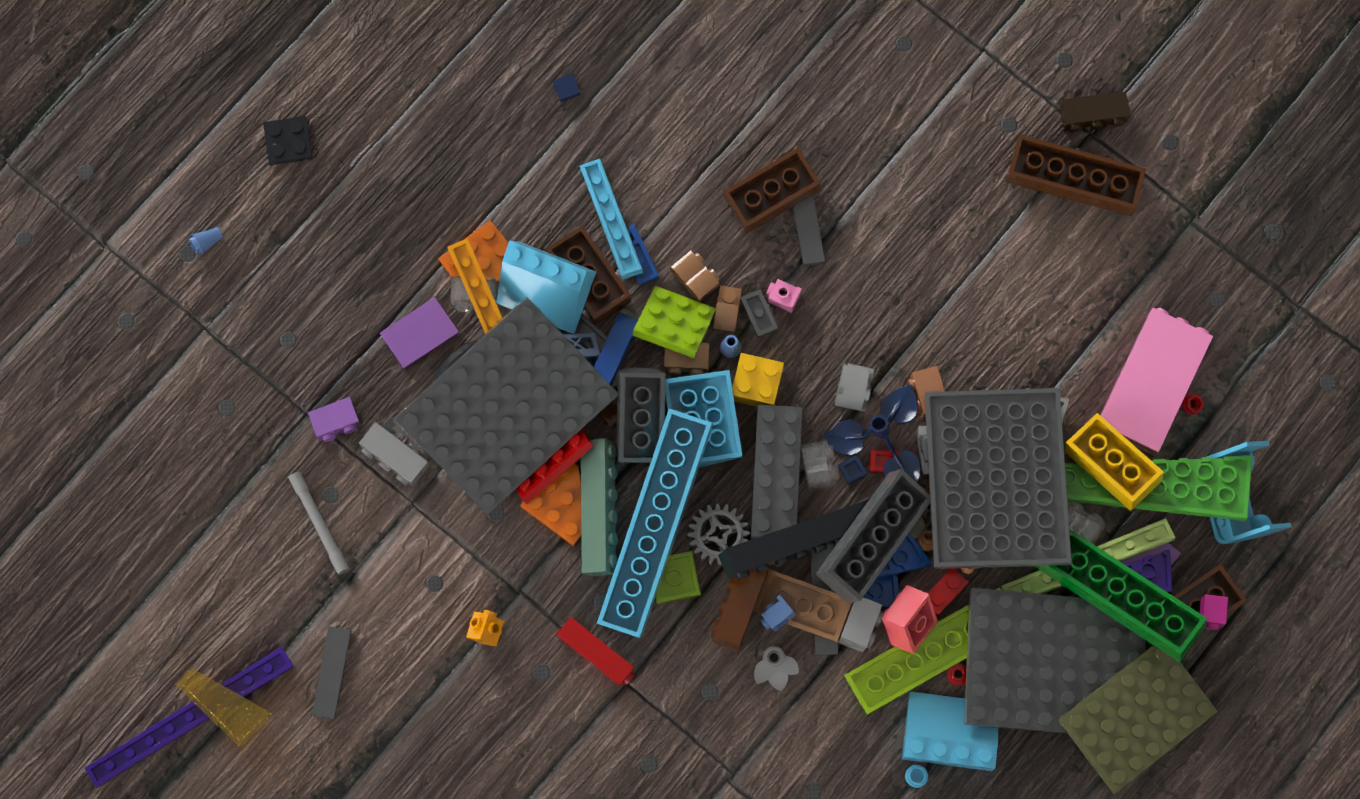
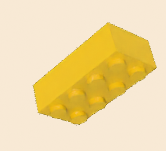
M1098 413L1066 442L1065 453L1130 511L1162 482L1164 472Z

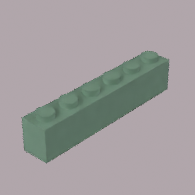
M604 438L591 440L593 447L581 457L582 574L589 576L613 575L618 562L616 556V545L618 542L616 534L617 513L615 511V501L617 500L615 457L617 449L615 442Z

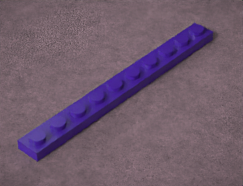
M280 647L86 766V772L96 788L102 786L289 671L294 665L283 647Z

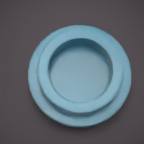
M912 765L907 769L905 779L911 787L919 788L926 784L928 773L923 766Z

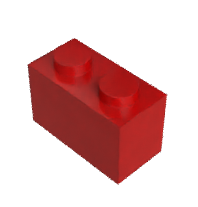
M951 568L928 592L936 617L944 611L969 583L954 568Z

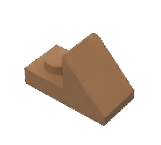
M720 285L713 326L714 330L735 333L742 289Z

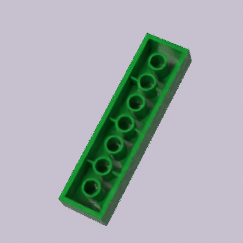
M1069 529L1071 565L1034 566L1178 662L1182 661L1206 628V617L1071 529Z

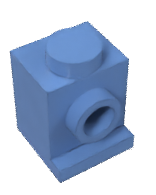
M781 595L776 597L779 600L777 603L772 602L764 608L765 612L759 619L767 630L772 628L776 632L796 616V613Z

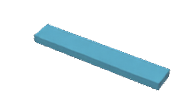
M597 159L580 165L622 280L643 273L601 160Z

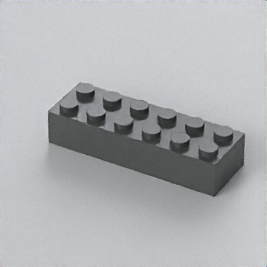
M758 405L750 540L797 524L802 407Z
M902 469L889 472L816 572V575L848 604L861 601L930 504V495Z

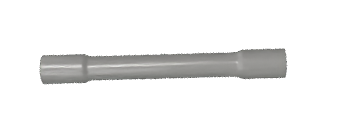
M298 471L291 474L288 478L321 538L337 574L341 575L347 572L350 568L324 522L301 472Z

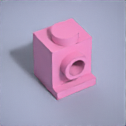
M777 279L775 284L771 282L766 292L769 295L768 303L792 313L801 295L802 288ZM779 291H785L787 292V294L785 296H781L779 294Z

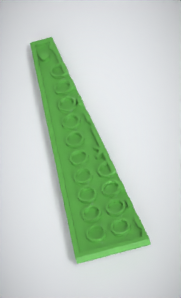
M1252 455L1224 456V458L1212 459L1210 457H1201V459L1179 458V460L1154 459L1152 462L1164 472L1162 482L1134 508L1247 521ZM1065 463L1067 501L1126 508L1079 464Z

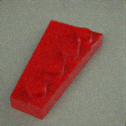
M584 428L577 432L516 488L521 499L526 504L593 447Z

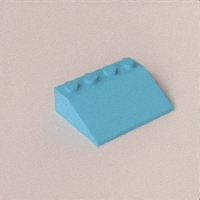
M509 240L502 260L496 303L514 309L524 298L528 297L557 328L574 334L596 271L520 241Z
M725 370L665 379L667 410L670 408L714 424L699 468L741 458L742 450L730 371Z
M910 691L902 759L993 771L996 767L998 727L964 725V698Z

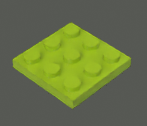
M655 286L632 335L695 358L715 315L716 308Z

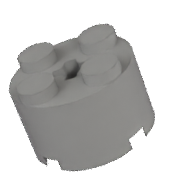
M843 363L835 406L865 411L870 396V384L873 379L874 369Z

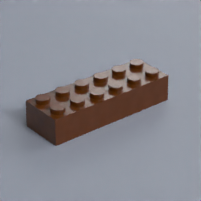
M1019 134L1005 182L1132 217L1137 207L1146 168Z

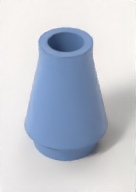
M215 227L192 234L193 237L189 238V243L196 254L200 252L203 254L216 242L223 239L219 228Z
M728 335L720 343V352L727 358H735L741 352V343L734 335Z

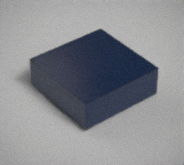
M573 74L553 80V85L560 102L581 95Z
M858 455L838 464V468L848 485L868 475Z

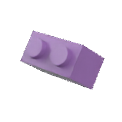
M350 397L308 412L319 441L328 442L334 440L336 435L343 432L345 434L355 432L357 427L361 426Z

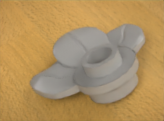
M776 646L769 647L763 653V660L755 666V681L757 684H761L768 680L773 688L783 691L787 685L788 675L799 673L798 664L792 657L785 656L781 648ZM776 654L778 660L772 662L769 658L770 655Z

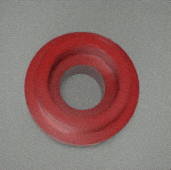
M1195 393L1186 394L1181 404L1182 409L1188 415H1196L1203 408V400Z
M957 663L947 670L946 676L952 685L962 686L966 683L965 665ZM957 670L961 671L962 677L956 678L954 672Z

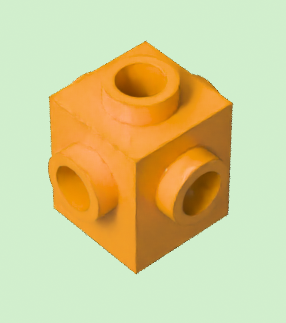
M484 610L483 613L474 612L466 638L481 644L497 646L504 620L497 618V613L489 610Z

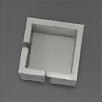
M864 597L861 601L853 602L839 644L862 653L866 648L870 649L876 633L872 632L873 628H878L884 614L883 611H880L882 604Z

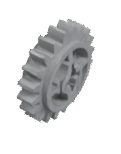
M717 503L715 510H712L711 506L707 505V513L700 509L699 515L701 518L693 516V521L696 525H689V529L694 532L689 533L688 538L695 540L690 542L689 545L690 547L697 546L694 554L702 553L701 561L708 557L709 565H712L714 560H717L718 565L721 566L718 555L728 548L727 540L732 534L737 533V539L733 546L748 541L743 538L750 535L749 531L743 530L748 526V522L740 523L744 515L741 514L736 517V508L728 512L727 504L721 510L719 503ZM717 518L726 519L733 525H723ZM709 521L711 529L706 535L700 536L702 527ZM716 530H719L720 533L724 532L722 539H719L717 536L714 537ZM705 544L716 545L720 552L710 550Z

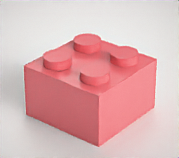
M906 585L902 592L898 593L895 601L890 608L885 610L882 617L891 645L911 654L916 652L938 622L930 595L909 585Z

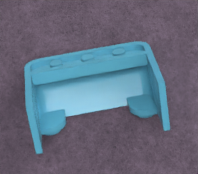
M1269 441L1245 442L1207 457L1212 459L1224 458V456L1252 455V470L1254 466L1252 452L1270 444ZM1250 498L1247 521L1210 517L1214 536L1221 544H1231L1264 537L1292 527L1291 523L1272 524L1269 517L1264 514L1254 516Z

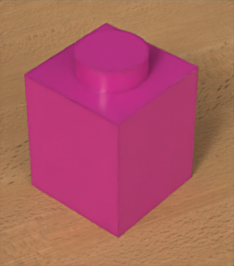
M1206 594L1201 597L1200 614L1207 618L1205 629L1219 630V627H1223L1226 624L1228 597Z

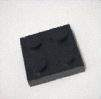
M306 116L263 122L270 166L313 159Z

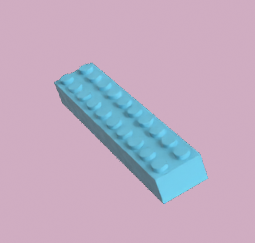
M669 408L597 624L638 638L643 636L714 425L712 422Z

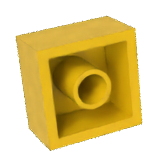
M741 353L732 387L734 402L756 407L758 405H775L784 363Z

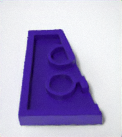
M1170 549L1154 556L1143 557V559L1134 562L1123 563L1169 594L1172 593Z

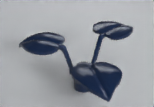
M912 385L898 388L883 399L880 406L882 415H876L871 419L870 426L867 427L864 435L862 426L855 420L841 421L823 435L827 444L834 451L846 456L861 452L863 449L862 440L866 439L870 432L878 438L884 437L894 457L888 459L884 464L883 471L885 477L889 472L902 469L916 483L920 478V463L916 455L911 451L904 450L897 456L888 437L890 431L888 422L891 423L895 420L898 424H906L911 422L917 415L918 403Z

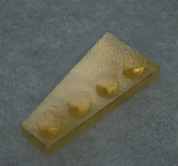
M193 668L175 684L240 748L273 715Z

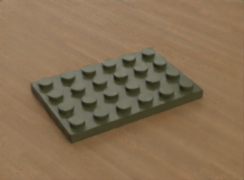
M1152 645L1060 717L1058 721L1111 792L1115 794L1218 711L1182 663Z

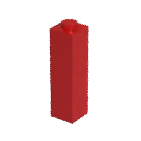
M572 617L567 620L556 634L561 641L617 686L621 687L623 684L627 686L635 675L632 673L634 667Z

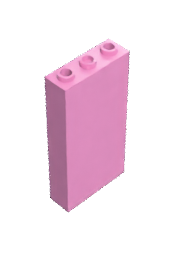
M1152 308L1100 415L1136 448L1152 456H1156L1213 338L1206 329L1201 327L1195 328L1189 325L1187 320L1179 317L1174 318L1161 308Z

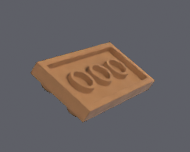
M769 569L754 612L762 615L765 612L764 608L772 602L777 603L779 600L776 597L781 595L796 613V616L786 624L839 643L853 603L848 604L834 592Z

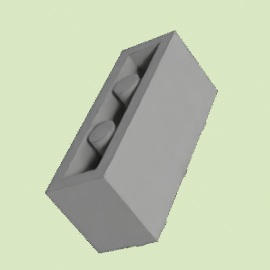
M376 422L359 442L361 448H363L361 452L369 459L375 457L380 461L378 465L388 473L392 470L397 474L395 478L405 486L409 483L414 487L430 466L428 461Z

